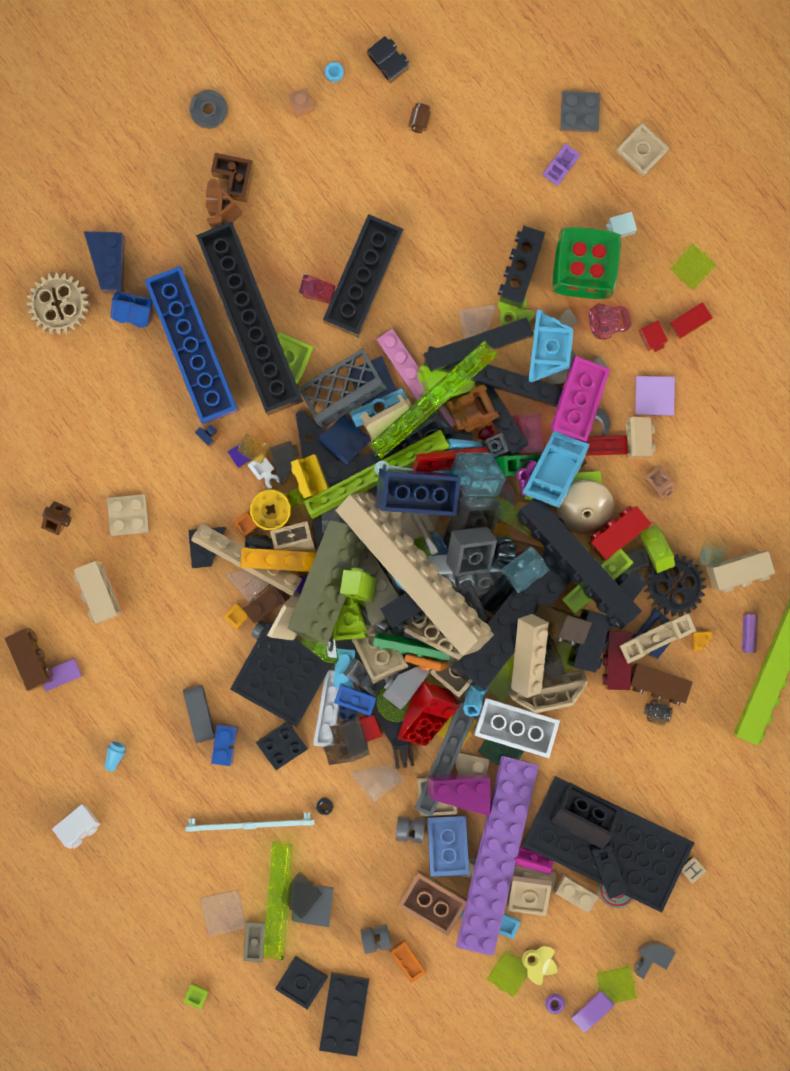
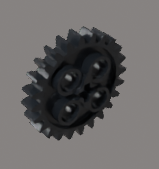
M678 554L674 555L675 566L671 567L676 572L675 577L668 573V569L657 573L655 568L651 566L648 568L650 573L645 574L649 581H645L648 588L644 592L650 593V596L646 599H653L651 606L657 604V611L664 609V615L671 611L672 617L677 612L679 616H682L684 611L690 613L691 609L695 610L697 608L695 603H702L699 597L705 596L701 590L707 587L701 585L706 578H700L703 571L697 572L696 569L699 565L692 566V559L686 562V556L679 559ZM683 571V572H684V575H683V577L678 581V583L676 584V587H677V588L674 589V590L670 593L669 598L666 599V598H665L666 595L668 594V592H669V591L673 588V586H674L673 582H675L676 580H678V578H679L681 572ZM685 578L691 581V587L685 585ZM659 583H662L665 586V592H661L659 590ZM675 594L681 596V603L675 601Z

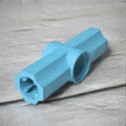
M401 388L351 411L350 415L356 427L364 425L360 417L361 414L367 412L370 418L379 414L374 410V406L377 403L383 404L384 410L400 402L397 397L401 394L404 400L407 399L403 389Z

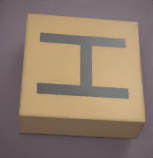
M692 856L685 863L681 872L693 884L707 871Z

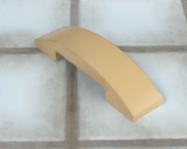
M687 613L628 640L620 645L626 662L629 664L659 647L695 632L696 629Z

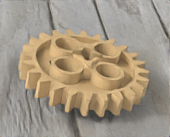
M57 272L55 278L48 274V280L41 277L42 283L35 282L37 288H30L34 294L27 296L32 300V302L26 304L28 307H32L28 311L29 314H34L31 320L33 322L38 320L36 326L39 328L43 325L42 331L46 332L49 329L51 335L54 334L55 330L59 336L62 330L66 334H69V328L76 331L74 325L82 326L79 320H86L87 318L83 313H89L85 306L90 305V303L84 300L89 295L82 294L86 290L85 287L78 288L81 282L76 281L73 283V276L67 280V274L65 273L62 275V278H60ZM53 288L56 289L57 299L60 302H62L60 304V309L63 313L64 320H61L60 311L56 306H54L57 304V300L55 298V295L53 294ZM68 288V295L62 297L60 294L61 290ZM49 293L51 295L50 300L43 302V295ZM69 306H74L73 314L67 315L66 309ZM52 311L56 312V318L48 320V314Z

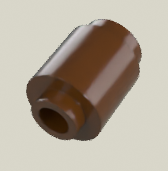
M422 103L415 104V107L412 108L408 124L411 131L422 133V131L427 130L431 115L430 106Z

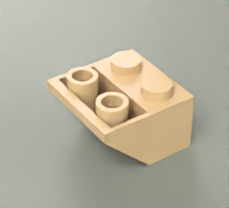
M308 521L270 531L275 550L316 553Z

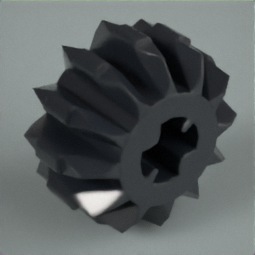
M497 537L492 567L498 570H508V568H512L513 562H516L517 546H515L513 540L507 537Z

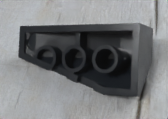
M429 400L414 410L378 448L373 456L378 462L439 430L442 431L446 441L456 434L440 409L432 400Z

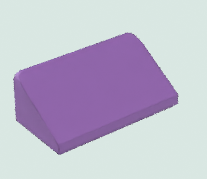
M756 614L743 615L742 651L744 653H756L758 616Z

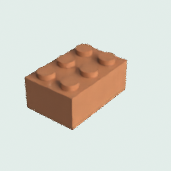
M417 869L398 901V907L449 936L465 909L467 898Z

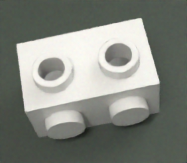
M81 804L52 830L65 847L74 849L83 842V838L94 834L101 823L88 806Z

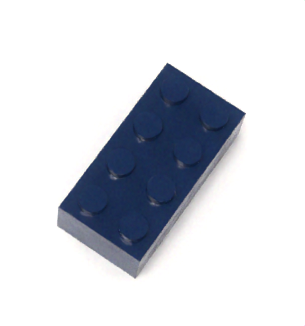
M379 468L375 507L381 511L456 516L461 477L452 473Z

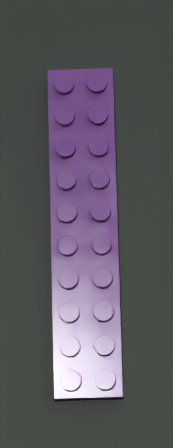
M501 756L490 801V816L486 818L456 942L457 948L494 956L516 864L514 859L518 855L539 765Z

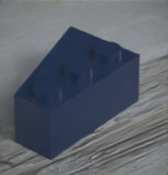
M84 231L100 289L104 293L123 292L125 236L123 233Z

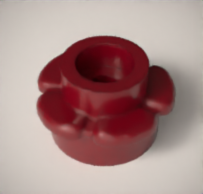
M487 425L479 431L478 438L482 442L493 436L494 430H491L492 425Z

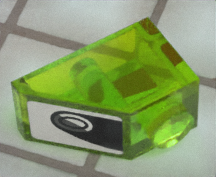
M333 632L327 646L311 642L302 637L300 642L323 661L337 664L338 654L336 640H333Z

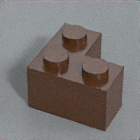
M215 153L211 169L213 177L228 179L227 194L233 200L247 203L254 169L253 160Z

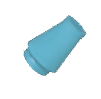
M111 741L110 745L107 746L104 766L106 770L115 771L126 753V746L124 744Z

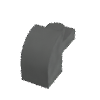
M659 941L645 942L637 950L642 958L637 959L634 965V972L637 976L644 979L653 962L667 970L676 952L673 948Z

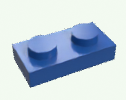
M340 684L334 703L371 716L377 696Z

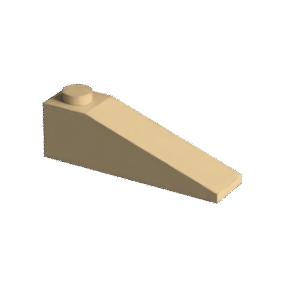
M426 614L422 620L418 622L413 621L404 630L405 633L457 660L463 657Z

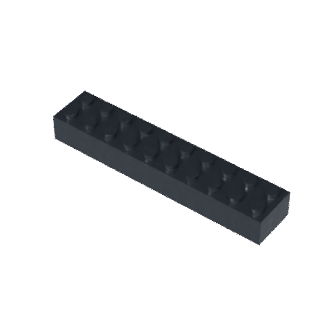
M228 222L196 235L265 413L269 416L302 403L303 399L233 222Z

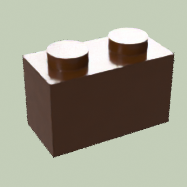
M273 586L243 609L252 622L256 624L287 600L279 589Z

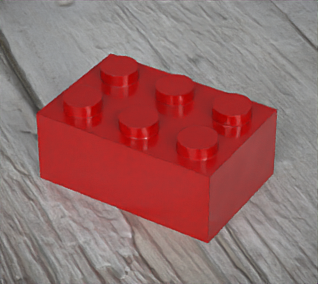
M627 506L619 513L620 517L618 519L612 518L604 525L606 528L603 531L597 530L589 537L591 540L588 544L601 561L610 558L651 525V522L638 506Z

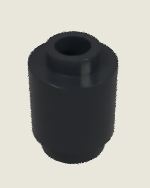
M251 533L250 536H246L244 547L271 550L273 541L269 536Z

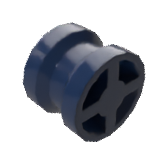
M341 705L338 710L340 718L344 721L354 720L358 713Z

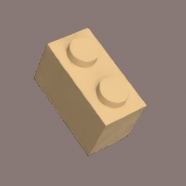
M564 873L554 888L555 894L587 913L591 911L599 897L596 892Z

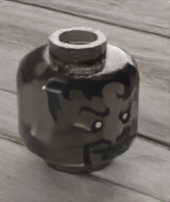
M654 698L650 701V704L646 703L643 714L647 715L649 723L664 726L667 722L670 723L673 708L668 701Z

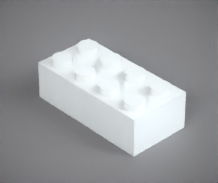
M484 697L474 735L549 758L560 721Z

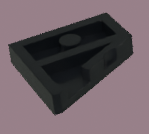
M226 527L211 528L222 535L226 531ZM197 529L188 530L192 568L212 567L216 554L191 541Z

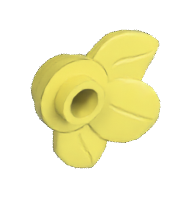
M542 946L536 951L527 950L522 956V963L527 968L528 978L537 985H542L543 975H552L558 972L556 964L551 960L555 953V950ZM530 956H534L535 958L534 962L532 963L528 962V958Z

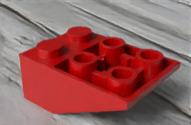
M423 682L411 698L398 738L427 746L460 706L453 693L449 689Z

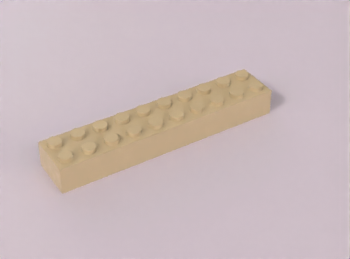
M369 492L350 494L335 511L462 656L478 651L494 635L490 631L489 625L480 620L477 612L465 603L464 597L452 588L451 582L443 578L439 573L437 566L431 564L426 558V554L413 544V539L401 530L400 524L391 519L389 512L381 511L375 507L376 497Z

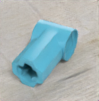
M469 685L465 691L466 698L463 706L466 715L471 717L480 714L484 695L488 687L484 691L478 692Z

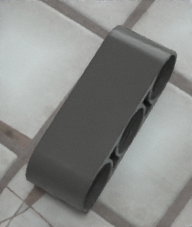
M203 685L183 689L195 742L200 743L215 739L214 727Z

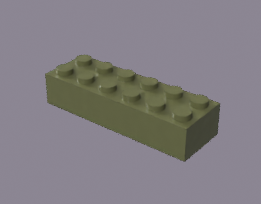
M329 520L287 628L311 642L326 646L346 599V596L340 593L343 570L351 571V568H357L366 547L348 524Z

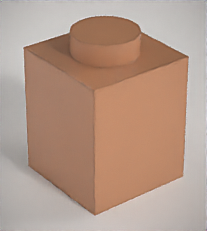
M306 88L288 95L296 118L314 111L313 103Z

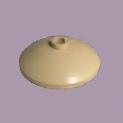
M581 480L571 484L564 501L559 508L556 507L558 518L564 521L563 525L567 529L576 533H591L601 529L609 522L614 511V501L610 491L603 484L592 480Z

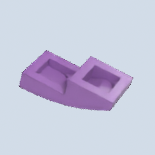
M565 143L542 175L558 186L581 154Z
M601 990L590 998L585 1006L574 1013L571 1019L585 1033L610 1011L614 1003Z

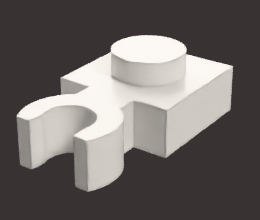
M261 454L248 464V467L259 481L263 478L266 479L265 483L269 489H272L269 483L271 479H276L278 483L280 482L278 476L271 474L274 467L264 454Z

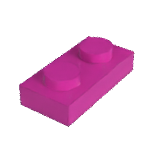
M519 847L518 855L514 859L516 861L515 865L547 874L551 873L553 860L525 847Z

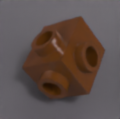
M53 501L50 507L47 506L42 514L43 522L41 528L59 536L63 528L68 527L71 522V508Z

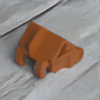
M209 180L206 190V208H208L207 210L211 217L215 216L214 218L207 219L209 226L215 228L231 221L234 222L242 215V211L227 192L219 187L217 180Z
M485 385L472 388L468 395L461 396V398L454 400L453 403L452 401L447 403L458 430L465 429L466 432H479L491 423L492 420L499 417L498 412L494 410L487 395ZM479 396L487 411L485 415L478 412L474 400Z

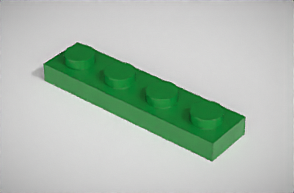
M380 632L375 633L373 645L379 649L387 650L390 648L395 649L398 653L405 654L409 652L414 653L418 657H434L437 661L450 660L449 655L424 642Z

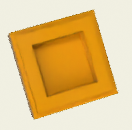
M235 603L223 616L236 630L249 618L238 603Z

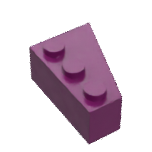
M485 774L428 777V796L432 800L490 816V778Z

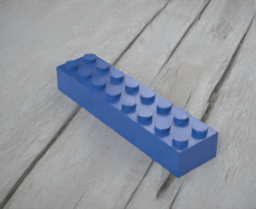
M181 266L144 280L200 422L205 425L238 412V407Z

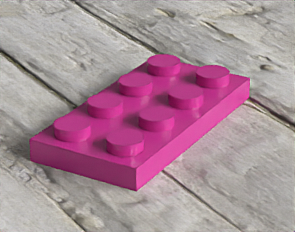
M577 356L573 357L550 430L587 442L610 372L609 368Z

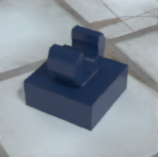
M212 425L205 431L201 427L195 431L209 447L215 443L211 437L218 431Z

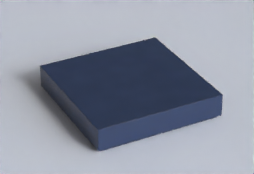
M346 415L339 418L319 437V440L345 465L371 442V439L356 427Z

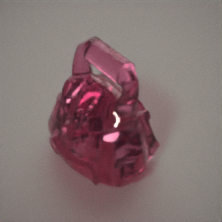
M598 303L589 311L590 328L592 334L597 339H610L613 334L625 332L632 325L629 310L624 306L610 307ZM618 311H621L624 327L620 324Z

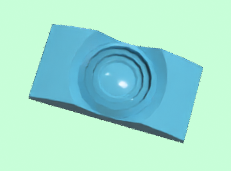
M553 431L523 494L559 508L583 463L589 444Z

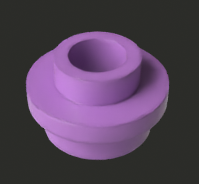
M551 994L546 998L545 1006L550 1013L557 1014L564 1009L565 1002L560 995ZM557 1000L558 1005L552 1006L551 1002Z

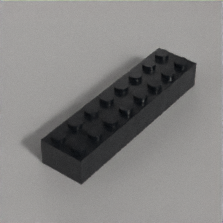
M545 550L541 553L542 557L487 620L486 623L494 635L478 651L467 654L460 660L456 659L450 667L478 692L484 691L514 654L518 619L530 614L536 615L540 603L551 606L571 581L570 574L560 568L557 560Z

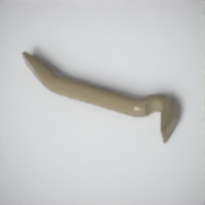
M410 513L431 555H435L438 553V550L419 513Z

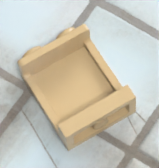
M401 394L397 396L400 401L399 403L371 418L367 412L360 415L377 450L412 414L410 410L413 407L408 398L404 400Z

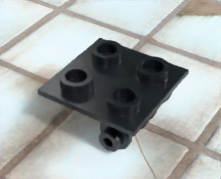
M288 721L275 728L272 732L270 731L269 734L256 742L275 770H278L308 750L293 729L292 724Z

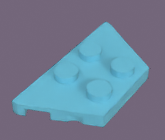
M537 309L529 382L570 368L574 330L567 325L561 324L554 317L551 318L544 314L540 309Z

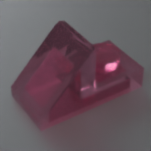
M303 274L299 293L303 294V297L306 299L330 304L335 285Z

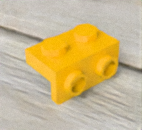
M316 454L291 462L292 473L298 480V488L304 498L313 497L329 488Z

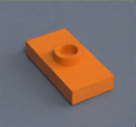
M414 653L406 654L404 660L405 662L419 665V668L423 670L434 669L442 671L447 669L448 666L447 661H437L434 657L429 656L418 657Z
M405 939L389 950V953L410 983H413L427 973Z

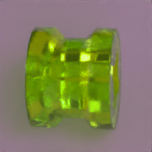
M299 488L286 493L287 497L291 499V507L303 504L305 500L309 499L303 497Z

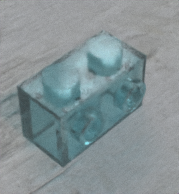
M530 547L503 567L501 571L515 591L520 593L537 579L543 577L549 569L538 552L533 547Z

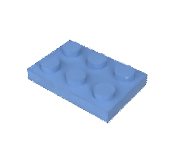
M466 816L427 818L430 877L469 875Z

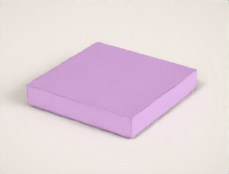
M636 376L635 415L673 416L675 377Z

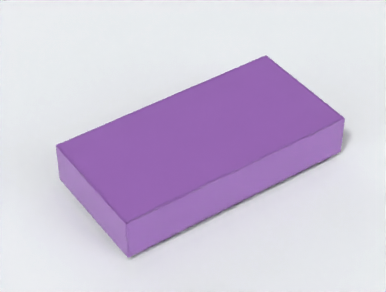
M76 659L51 668L53 672L51 678L53 681L45 684L44 688L48 691L82 677Z

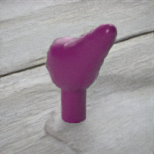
M533 460L530 461L526 468H520L516 473L522 497L526 496L523 494V491L537 465Z

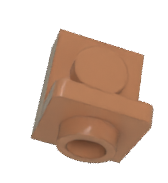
M660 465L644 476L660 500L664 497H669L676 489L673 480Z

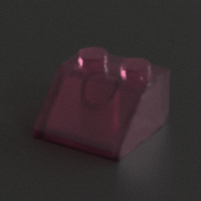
M541 413L512 416L529 445L514 454L508 451L503 456L542 453Z

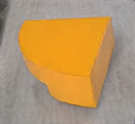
M695 631L692 633L693 651L700 650L709 643L712 631Z

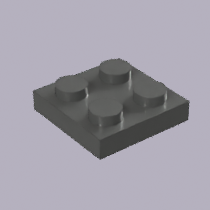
M562 91L560 131L598 133L600 93Z

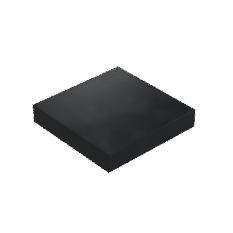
M295 956L275 987V990L308 1010L327 980L328 975Z

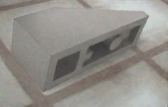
M418 666L399 674L394 680L390 679L384 686L386 691L382 696L401 710L431 670H423Z

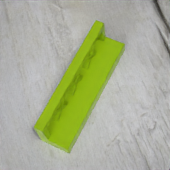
M620 549L601 566L615 580L633 565V561ZM580 585L562 599L575 615L592 601V599H589L584 594Z

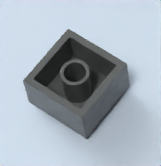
M488 527L452 531L446 563L454 576L490 572L497 540Z

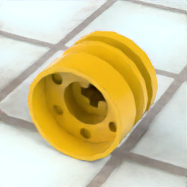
M267 489L260 492L253 498L250 505V515L253 522L265 530L281 528L288 521L291 514V503L288 497L276 489ZM274 504L276 513L268 514L266 506Z

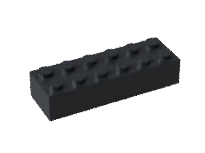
M368 214L324 315L323 323L359 338L404 234L403 228Z

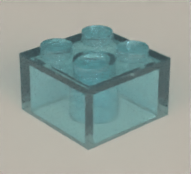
M487 452L457 453L450 469L452 474L461 477L460 489L465 497L498 496L506 480L493 455Z

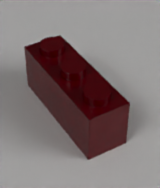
M607 632L606 654H603V666H606V674H602V685H605L607 690H631V663L628 664L626 662L620 645L632 639V632Z

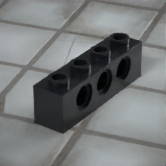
M523 226L522 231L518 230L515 242H518L516 249L512 248L509 257L512 263L510 267L506 266L503 275L506 278L505 285H500L497 294L501 296L499 302L518 308L522 307L546 232ZM527 245L531 248V251L524 252L521 247ZM517 263H522V264H524V265H525V269H524V270H519V269H517V268H516V264H517ZM517 281L520 286L513 288L510 282Z

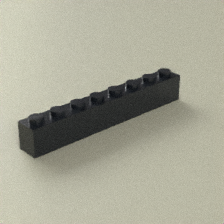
M533 498L519 510L516 515L518 521L531 531V535L535 540L543 544L545 551L557 560L560 568L570 574V578L575 584L581 586L584 594L596 603L600 612L605 613L609 617L610 623L615 628H619L621 631L642 612L543 501Z

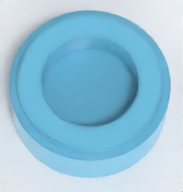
M331 62L325 67V76L328 81L335 83L343 78L344 70L340 63Z

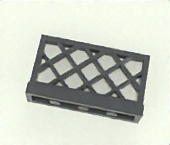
M362 348L298 389L311 410L314 420L323 429L383 392L387 387L381 380L366 351ZM363 355L365 358L363 367L355 366L356 359ZM341 368H349L347 377L338 376ZM353 369L362 370L359 380L351 378ZM366 371L374 374L375 378L369 382L363 381ZM325 378H333L331 387L322 386ZM337 379L346 380L343 390L334 388ZM349 381L358 383L357 389L353 392L347 391ZM310 387L317 388L314 397L307 396L305 391ZM321 389L329 390L327 400L318 398ZM333 391L342 393L340 400L337 402L331 401ZM317 401L325 403L324 410L319 413L315 410Z

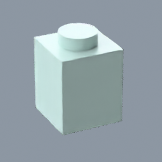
M632 212L609 218L606 230L620 234L621 238L635 234L637 228Z

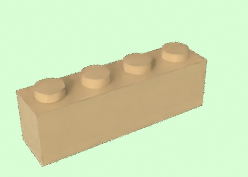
M533 614L518 619L511 684L512 690L527 698L541 693L549 625V622Z

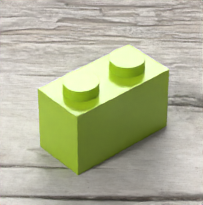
M655 525L643 530L640 533L641 542L656 572L660 573L674 567V555L659 526Z
M351 568V571L343 570L340 593L354 600L373 602L377 579L371 577V573L363 572V569Z

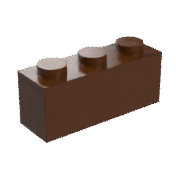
M31 628L23 629L5 638L27 691L35 690L53 681L51 678L53 672L46 665L44 660L46 658L45 653L39 648L36 642L38 637Z
M636 663L631 675L632 691L641 694L644 691L651 692V697L661 700L663 696L669 698L670 703L679 706L681 702L686 704L693 683L692 681Z

